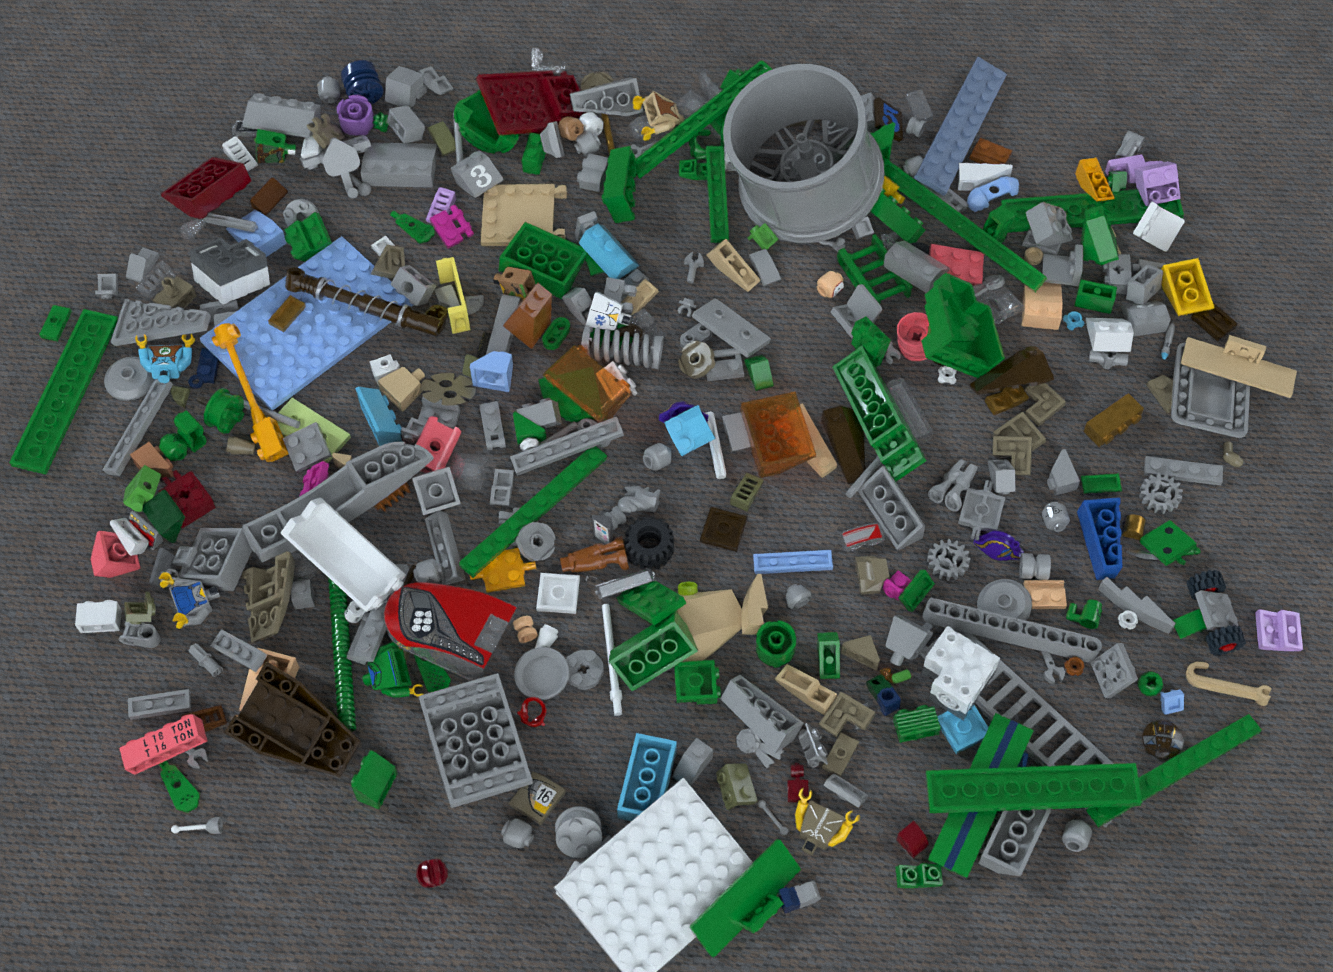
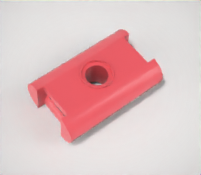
M434 416L428 418L416 443L428 450L434 457L430 463L420 470L424 473L446 467L461 435L459 428L456 426L454 429L437 422L438 418ZM430 446L436 447L438 451H433Z

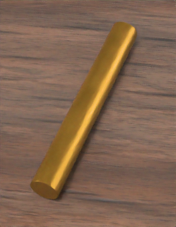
M601 114L610 155V150L615 149L609 117L608 114Z

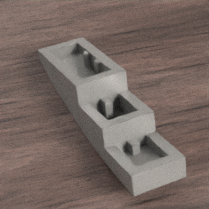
M1108 577L1101 581L1098 590L1124 611H1133L1137 615L1138 620L1168 634L1172 632L1176 623L1148 596L1141 600L1128 587L1121 591Z

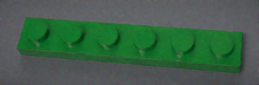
M706 146L710 243H720L725 239L729 242L724 146Z

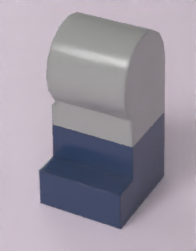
M815 881L791 888L786 887L780 889L778 897L783 902L781 907L784 914L816 903L821 899Z

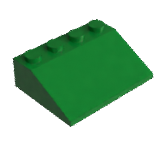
M524 222L499 258V271L503 273L507 267L529 270L533 275L535 284L539 283L553 296L562 299L572 287L588 253L577 244Z

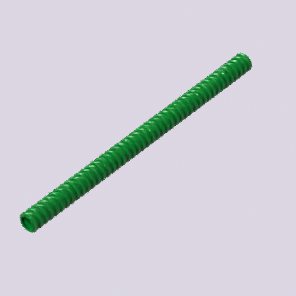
M329 578L331 632L335 667L334 677L336 679L335 689L337 696L336 706L338 708L337 718L353 732L356 730V720L354 719L356 715L354 713V691L352 690L354 688L352 684V662L346 658L351 647L349 622L345 618V611L348 607L347 594Z

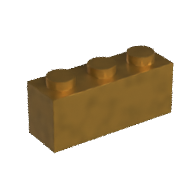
M1128 393L1086 423L1084 433L1098 447L1104 443L1107 445L1114 439L1115 435L1118 433L1120 435L1123 434L1132 423L1134 425L1142 419L1141 415L1144 408Z

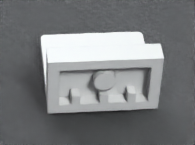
M1151 202L1133 234L1167 252L1185 221Z

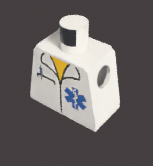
M595 292L585 326L616 330L618 323L628 326L631 315L622 313V303L600 292Z

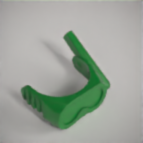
M709 129L701 130L688 141L690 154L697 160L706 158L705 149L699 146L696 138L697 136L710 135L711 131Z

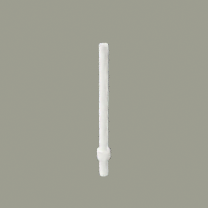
M603 604L602 613L609 661L610 651L615 647L610 605ZM608 662L611 682L610 700L613 702L614 715L620 716L622 715V691L619 690L618 673Z

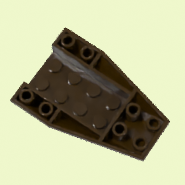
M266 661L256 677L258 682L239 715H234L224 733L258 754L340 778L361 741L301 681Z

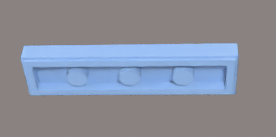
M831 550L753 554L755 574L833 570Z

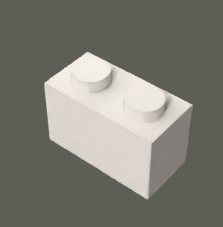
M113 600L78 603L75 626L80 633L120 631L122 609L118 602Z

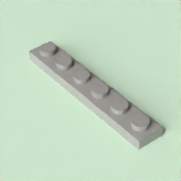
M155 379L104 466L103 471L106 474L120 476L125 470L131 458L130 454L136 450L160 406L173 386L170 380L168 383H161L158 379Z
M616 416L510 456L518 476L624 436Z
M395 564L407 576L408 566L406 564ZM395 591L384 600L377 610L372 609L353 653L355 661L374 662L387 628L384 618L385 606Z

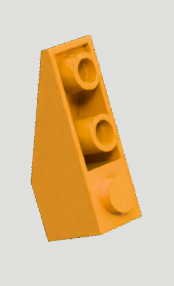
M1097 158L1080 160L1075 175L1081 188L1097 202L1114 199Z

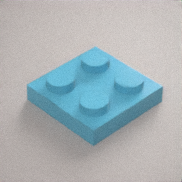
M975 705L968 711L964 721L949 711L937 716L941 731L955 754L983 741L988 730L987 724Z

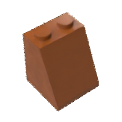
M537 283L519 303L503 324V327L532 349L551 324L552 294Z

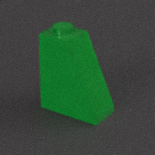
M1103 205L1092 207L1085 211L1080 245H1083V260H1093L1099 265L1119 260L1116 237Z

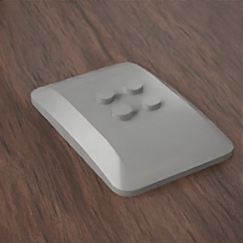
M1185 343L1179 344L1176 351L1172 388L1171 418L1173 421L1181 425L1236 438L1246 436L1248 432L1250 385L1182 365L1181 359Z

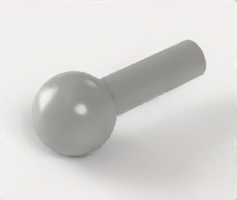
M349 172L352 184L357 187L358 193L362 196L369 195L372 190L370 184L359 181Z

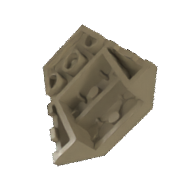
M288 551L276 556L275 566L267 570L252 567L242 572V578L246 579L247 584L244 586V593L248 594L249 598L246 607L247 611L251 613V617L248 619L251 643H256L278 634L286 613L294 578L295 560Z

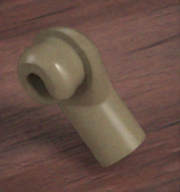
M1225 442L1223 444L1224 461L1231 466L1241 467L1244 461L1238 454L1233 452V443Z

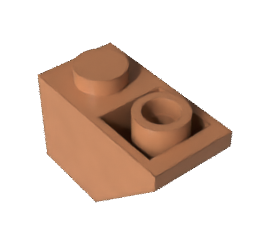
M148 442L130 454L139 470L146 465L160 473L161 477H173L172 468L174 467L168 458L163 459V453L158 446L153 447Z

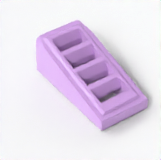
M441 187L438 188L426 222L431 223L430 217L442 212L436 209L446 210L449 215L450 207L456 201L454 191Z

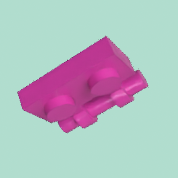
M456 205L450 207L451 215H448L446 210L430 217L431 224L447 249L463 241L462 234L466 233L468 237L474 235L471 229L472 226L469 222H466L462 210L458 209ZM457 220L461 226L456 228L453 223Z
M322 461L313 465L311 470H307L303 478L304 487L300 491V496L327 479L328 463Z

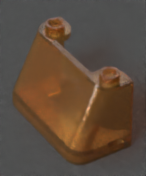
M574 345L545 371L543 377L585 410L596 422L601 423L609 420L632 394V391L629 389L631 385L624 379L619 381L587 354L588 350L582 345Z

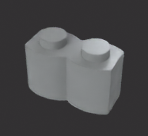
M588 154L587 159L584 158L582 172L579 171L577 176L579 188L596 192L601 191L606 178V169H608L607 157Z

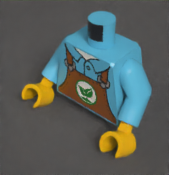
M144 334L145 340L142 342L138 341L136 335V344L140 346V349H138L140 364L147 372L152 373L153 379H158L161 383H168L170 379L179 378L181 372L191 364V345L195 342L192 334L189 340H186V334L182 335L185 347L184 345H153L147 348L145 347L147 344L146 335Z

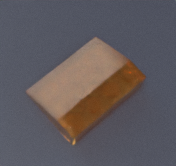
M796 392L741 403L740 412L760 478L780 474L817 456Z

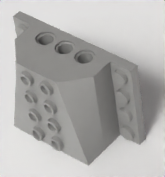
M498 673L419 696L433 752L451 808L533 784Z

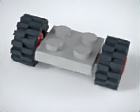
M1208 570L1206 573L1203 571L1201 574H1195V577H1190V580H1187L1186 583L1192 599L1197 600L1207 630L1214 631L1206 636L1210 653L1219 656L1229 652L1233 653L1235 650L1238 651L1240 648H1243L1246 645V640L1242 629L1237 623L1238 620L1232 609L1231 600L1227 594L1220 593L1226 589L1222 573L1217 570Z

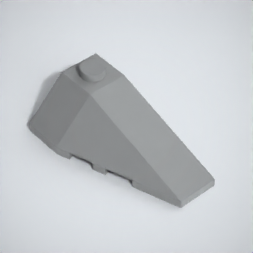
M633 77L570 94L573 111L621 116L643 113V108L639 110L633 109V98L640 96L637 79Z

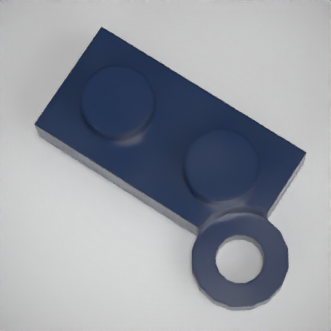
M207 348L201 349L197 375L189 378V385L194 389L200 388L204 383L215 384L220 360ZM194 380H199L198 384H193Z

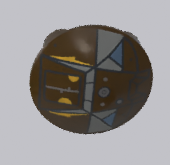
M1153 721L1145 727L1142 734L1145 751L1157 758H1174L1183 748L1184 739L1181 731L1169 721Z

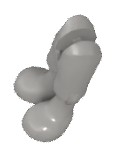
M960 459L944 474V481L929 490L928 497L935 503H941L945 498L946 507L951 511H958L962 506L960 493L970 487V482L978 467L970 464L965 472H963L967 461ZM952 484H955V486L946 495L948 488Z

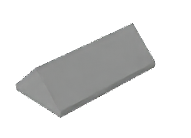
M882 466L859 488L858 492L895 548L900 550L922 539L925 525L886 467Z

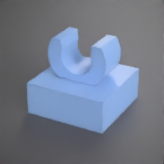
M1172 689L1167 693L1160 692L1161 710L1165 715L1184 710V693L1181 689L1176 691Z

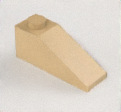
M727 239L720 242L706 255L717 269L747 292L761 281Z

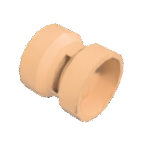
M522 616L513 622L515 630L518 631L517 637L520 643L533 641L538 636L536 629L533 628L534 623L531 616Z

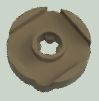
M699 341L688 343L681 352L683 354L678 361L680 370L693 379L706 375L715 366L713 349L708 344ZM698 356L699 361L694 363L695 357Z

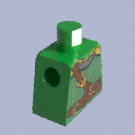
M257 129V163H284L285 154L295 155L296 144H286L285 134Z

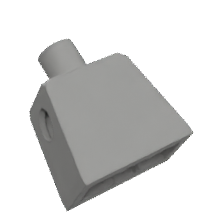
M895 615L886 642V647L894 651L890 662L901 666L904 658L916 659L932 637L933 632L902 615Z

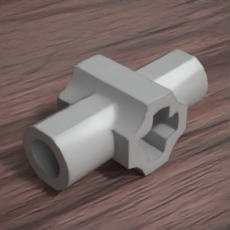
M1091 349L1089 361L1099 362L1104 369H1110L1115 365L1127 366L1128 354L1113 351H1093Z

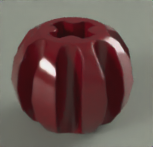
M430 859L418 865L416 877L418 882L425 888L437 887L446 882L448 870L442 860Z

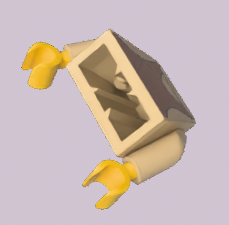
M654 91L649 96H645L644 99L640 96L633 98V109L639 110L643 104L649 125L653 127L652 129L650 127H643L641 135L645 134L643 136L644 141L650 140L651 134L655 133L656 135L665 131H671L676 125H680L684 121V117L678 113L676 104Z

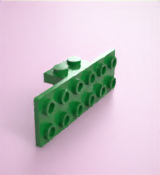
M776 839L689 926L711 957L714 958L743 928L753 934L760 930L764 923L771 916L775 915L783 905L781 899L776 895L780 889H783L796 876L801 868L782 841Z

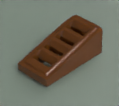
M221 705L181 715V718L188 714H193L200 718L205 732L227 724ZM213 713L217 714L218 721L214 720ZM205 716L209 717L210 723L206 722Z

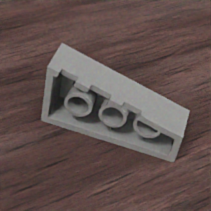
M741 675L730 680L720 698L774 753H777L793 742L804 722Z

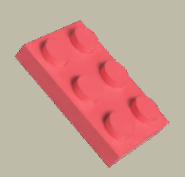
M936 244L930 245L929 256L950 268L947 272L948 274L967 281L972 286L982 284L983 253Z

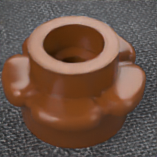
M1078 657L1070 658L1064 665L1065 669H1067L1066 672L1071 676L1081 675L1085 667L1083 661Z

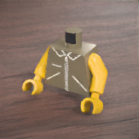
M802 788L799 792L801 800L798 801L795 812L796 829L800 831L799 837L805 840L802 850L809 855H813L817 847L826 850L829 846L834 847L845 841L853 828L852 824L859 821L860 815H857L855 820H852L850 814L853 810L847 812L844 817L811 800L808 804L807 800L811 798L812 790H810L809 796L805 797L802 794L804 789Z

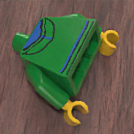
M396 641L379 647L374 662H368L367 664L369 673L363 675V683L366 686L372 685L374 690H380L383 695L393 698L409 697L410 694H414L416 697L424 695V693H415V689L423 687L422 685L416 684L413 688L408 687L412 684L403 649L410 650L412 647H407Z

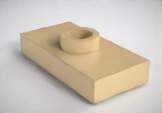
M646 278L636 287V297L627 296L621 302L633 304V312L630 314L633 317L659 292Z

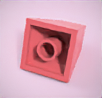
M97 532L91 555L94 576L112 578L140 569L138 555L130 556L116 533Z

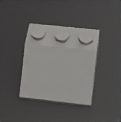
M200 528L192 545L198 551L190 567L182 566L179 578L201 581L203 586L209 588L216 586L218 590L234 591L253 551L247 541L243 528Z

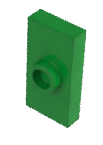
M53 305L39 334L40 337L58 342L72 313L71 309Z
M921 569L898 598L908 611L913 612L935 583L927 571Z

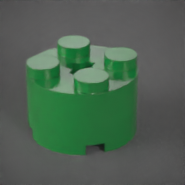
M777 620V622L769 621L764 623L759 628L756 636V654L758 658L766 665L775 668L790 662L794 657L796 649L794 629L784 621Z

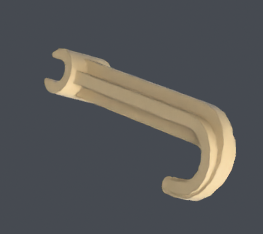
M1205 662L1191 663L1186 670L1187 681L1197 688L1252 699L1261 706L1267 705L1271 697L1269 696L1271 688L1266 685L1256 688L1196 675L1194 669H1208L1209 664Z

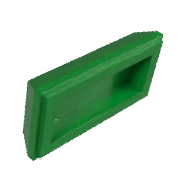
M1119 473L1081 476L1084 494L1122 491Z

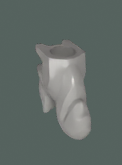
M641 486L625 487L628 493L618 502V507L622 512H656L660 502L659 495L661 490L658 489L652 493L649 492V487L644 489Z

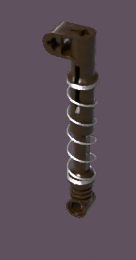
M297 267L287 269L285 289L288 291H302L313 295L317 300H321L325 296L333 299L332 305L337 300L349 304L348 310L352 305L358 307L359 311L364 312V315L367 313L379 317L380 321L385 319L396 323L398 327H409L436 337L445 328L448 310L443 306L433 305L425 313L413 310L409 305L401 306L398 305L397 301L389 302L383 300L379 295L375 297L368 295L364 290L353 293L349 285L338 288L333 280H328L325 277L315 278L305 274L303 269ZM328 281L333 282L334 286L329 285ZM347 286L350 289V291L344 290L342 288Z

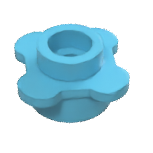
M1072 311L1068 315L1063 316V321L1067 323L1069 330L1084 326V321L1079 312Z

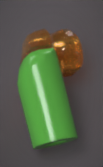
M887 667L880 670V674L890 683L897 684L911 678V674L907 669L898 673H891V669Z

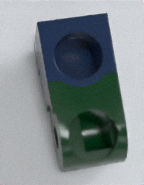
M882 674L866 682L868 690L881 707V712L884 716L900 709L901 698Z

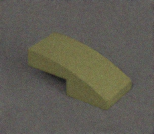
M443 121L427 128L443 157L456 151L455 139Z

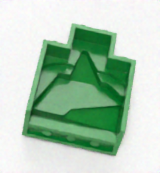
M944 273L933 283L934 287L925 294L927 304L924 307L929 321L927 336L921 340L925 357L970 376L980 378L1005 359L990 306L976 300L971 283Z

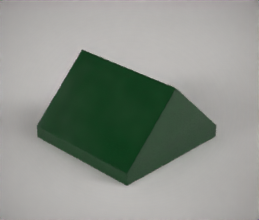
M162 490L143 505L142 511L162 537L171 543H175L185 516L168 492Z

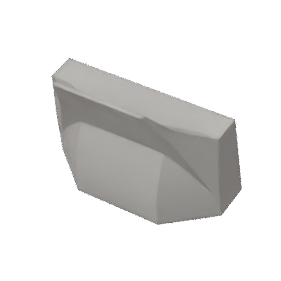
M557 122L548 123L547 127L540 134L544 152L556 158L563 157L565 153Z

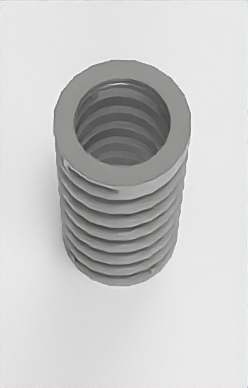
M584 327L580 351L581 359L590 360L595 356L597 361H601L604 357L606 362H611L614 357L615 363L620 364L624 358L626 365H630L634 361V365L638 367L643 362L645 368L651 366V368L659 370L663 351V336H654L649 354V335L645 334L639 353V333H635L629 352L630 333L626 331L624 332L619 352V330H615L612 345L609 349L610 329H605L600 348V328H595L592 341L590 332H593V327Z

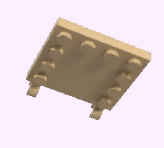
M555 184L495 185L485 191L481 246H508L524 222L565 239V229L553 231L555 198L567 199V186L560 185L555 188Z

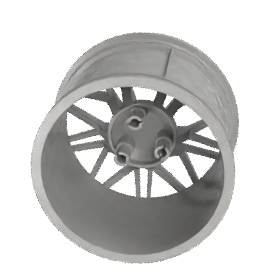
M814 64L786 65L760 75L746 85L734 99L724 122V145L734 169L739 174L738 184L742 205L756 225L758 224L760 227L766 223L780 240L795 243H813L839 236L857 225L871 211L882 190L884 163L878 144L867 131V116L862 98L855 86L846 77L824 66ZM807 120L803 133L798 134L795 139L786 126ZM815 120H822L823 142L808 139ZM827 120L847 127L830 142L828 141ZM780 129L785 132L793 143L789 148L778 132ZM775 133L785 150L759 148ZM851 133V135L842 144H840L837 148H834L839 142H841L847 135ZM852 143L849 150H845ZM754 156L781 159L777 168L772 170L753 161ZM750 167L763 173L768 177L762 178L752 173L750 171Z

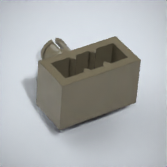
M176 276L174 279L166 277L164 278L165 282L163 280L161 282L164 289L156 294L152 301L157 304L169 305L172 308L182 307L184 309L197 295L194 287L180 277Z

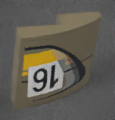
M532 772L533 784L521 787L508 805L542 825L565 795L566 790L546 777Z

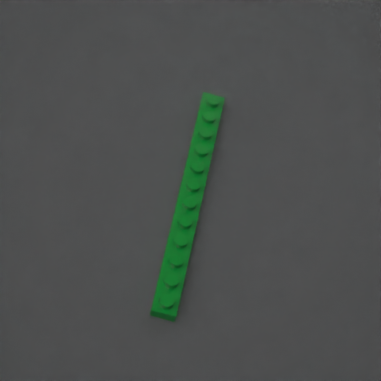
M888 159L883 161L884 176H887L899 186V192L1036 293L1047 280L1045 275Z

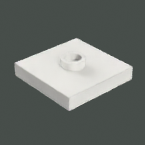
M541 573L537 611L576 614L580 575Z

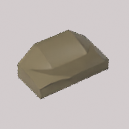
M875 556L855 557L860 594L880 593L884 581L890 578L887 560Z

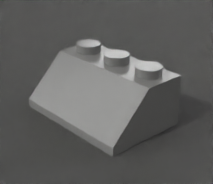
M906 241L896 242L885 254L884 267L926 293L934 287L933 283L950 270L948 266Z

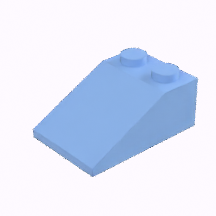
M253 210L241 218L256 222L258 227L255 232L230 227L226 228L237 242H241L244 239L249 240L264 252L266 257L287 244L283 231L276 223L257 210Z

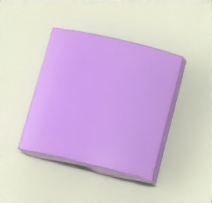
M1260 609L1255 612L1259 649L1276 651L1303 650L1299 613L1280 610L1276 613Z

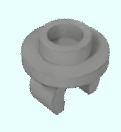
M684 298L683 301L679 300L682 306L678 308V313L682 314L684 309H688L687 316L691 317L693 314L692 308L696 309L697 307L694 305V301Z

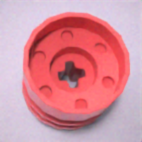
M913 312L901 318L897 325L898 348L900 353L911 361L927 359L921 342L927 336L929 327L927 315L924 313Z

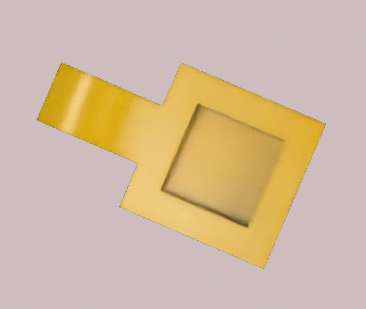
M884 176L882 186L885 190L884 194L887 197L891 195L898 203L902 204L906 198L897 192L899 186L887 176Z

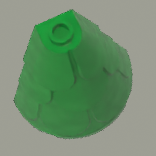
M480 90L456 104L454 108L455 123H458L461 135L474 147L495 154V152L506 153L517 143L519 134L498 135Z

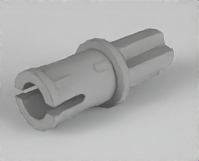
M195 643L190 646L189 653L199 662L200 667H204L213 677H217L222 672L223 668L212 658V654L207 653L199 644Z

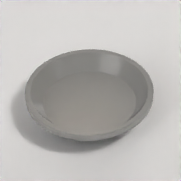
M126 357L116 361L108 368L104 377V385L107 392L112 397L124 401L135 400L144 396L155 381L152 378V373L147 372L142 367L139 357Z
M999 579L987 584L978 596L977 608L1027 620L1032 610V600L1029 592L1022 584L1010 579Z
M548 647L534 648L526 652L518 660L514 672L515 682L525 696L547 700L555 697L565 688L569 679V666L564 656L557 650Z

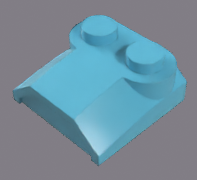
M699 405L664 422L681 456L716 439Z

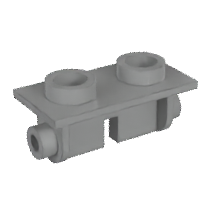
M806 723L807 730H801L798 738L802 748L806 750L804 754L807 762L811 767H817L821 761L827 765V751L819 740L821 735L816 728H812Z

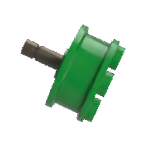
M225 388L216 391L210 400L201 395L197 398L198 403L206 406L204 411L205 425L208 427L215 426L223 434L230 433L235 424L244 417L243 397L231 395L230 391Z

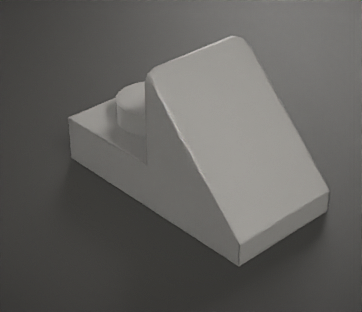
M143 247L138 255L131 253L126 278L143 284L160 257L159 253Z

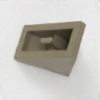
M871 635L843 643L841 654L877 671L880 659Z

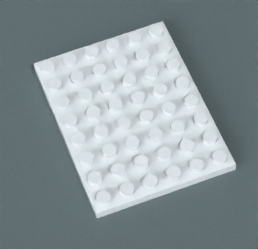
M682 778L553 888L621 972H657L696 937L689 926L753 862L687 781Z

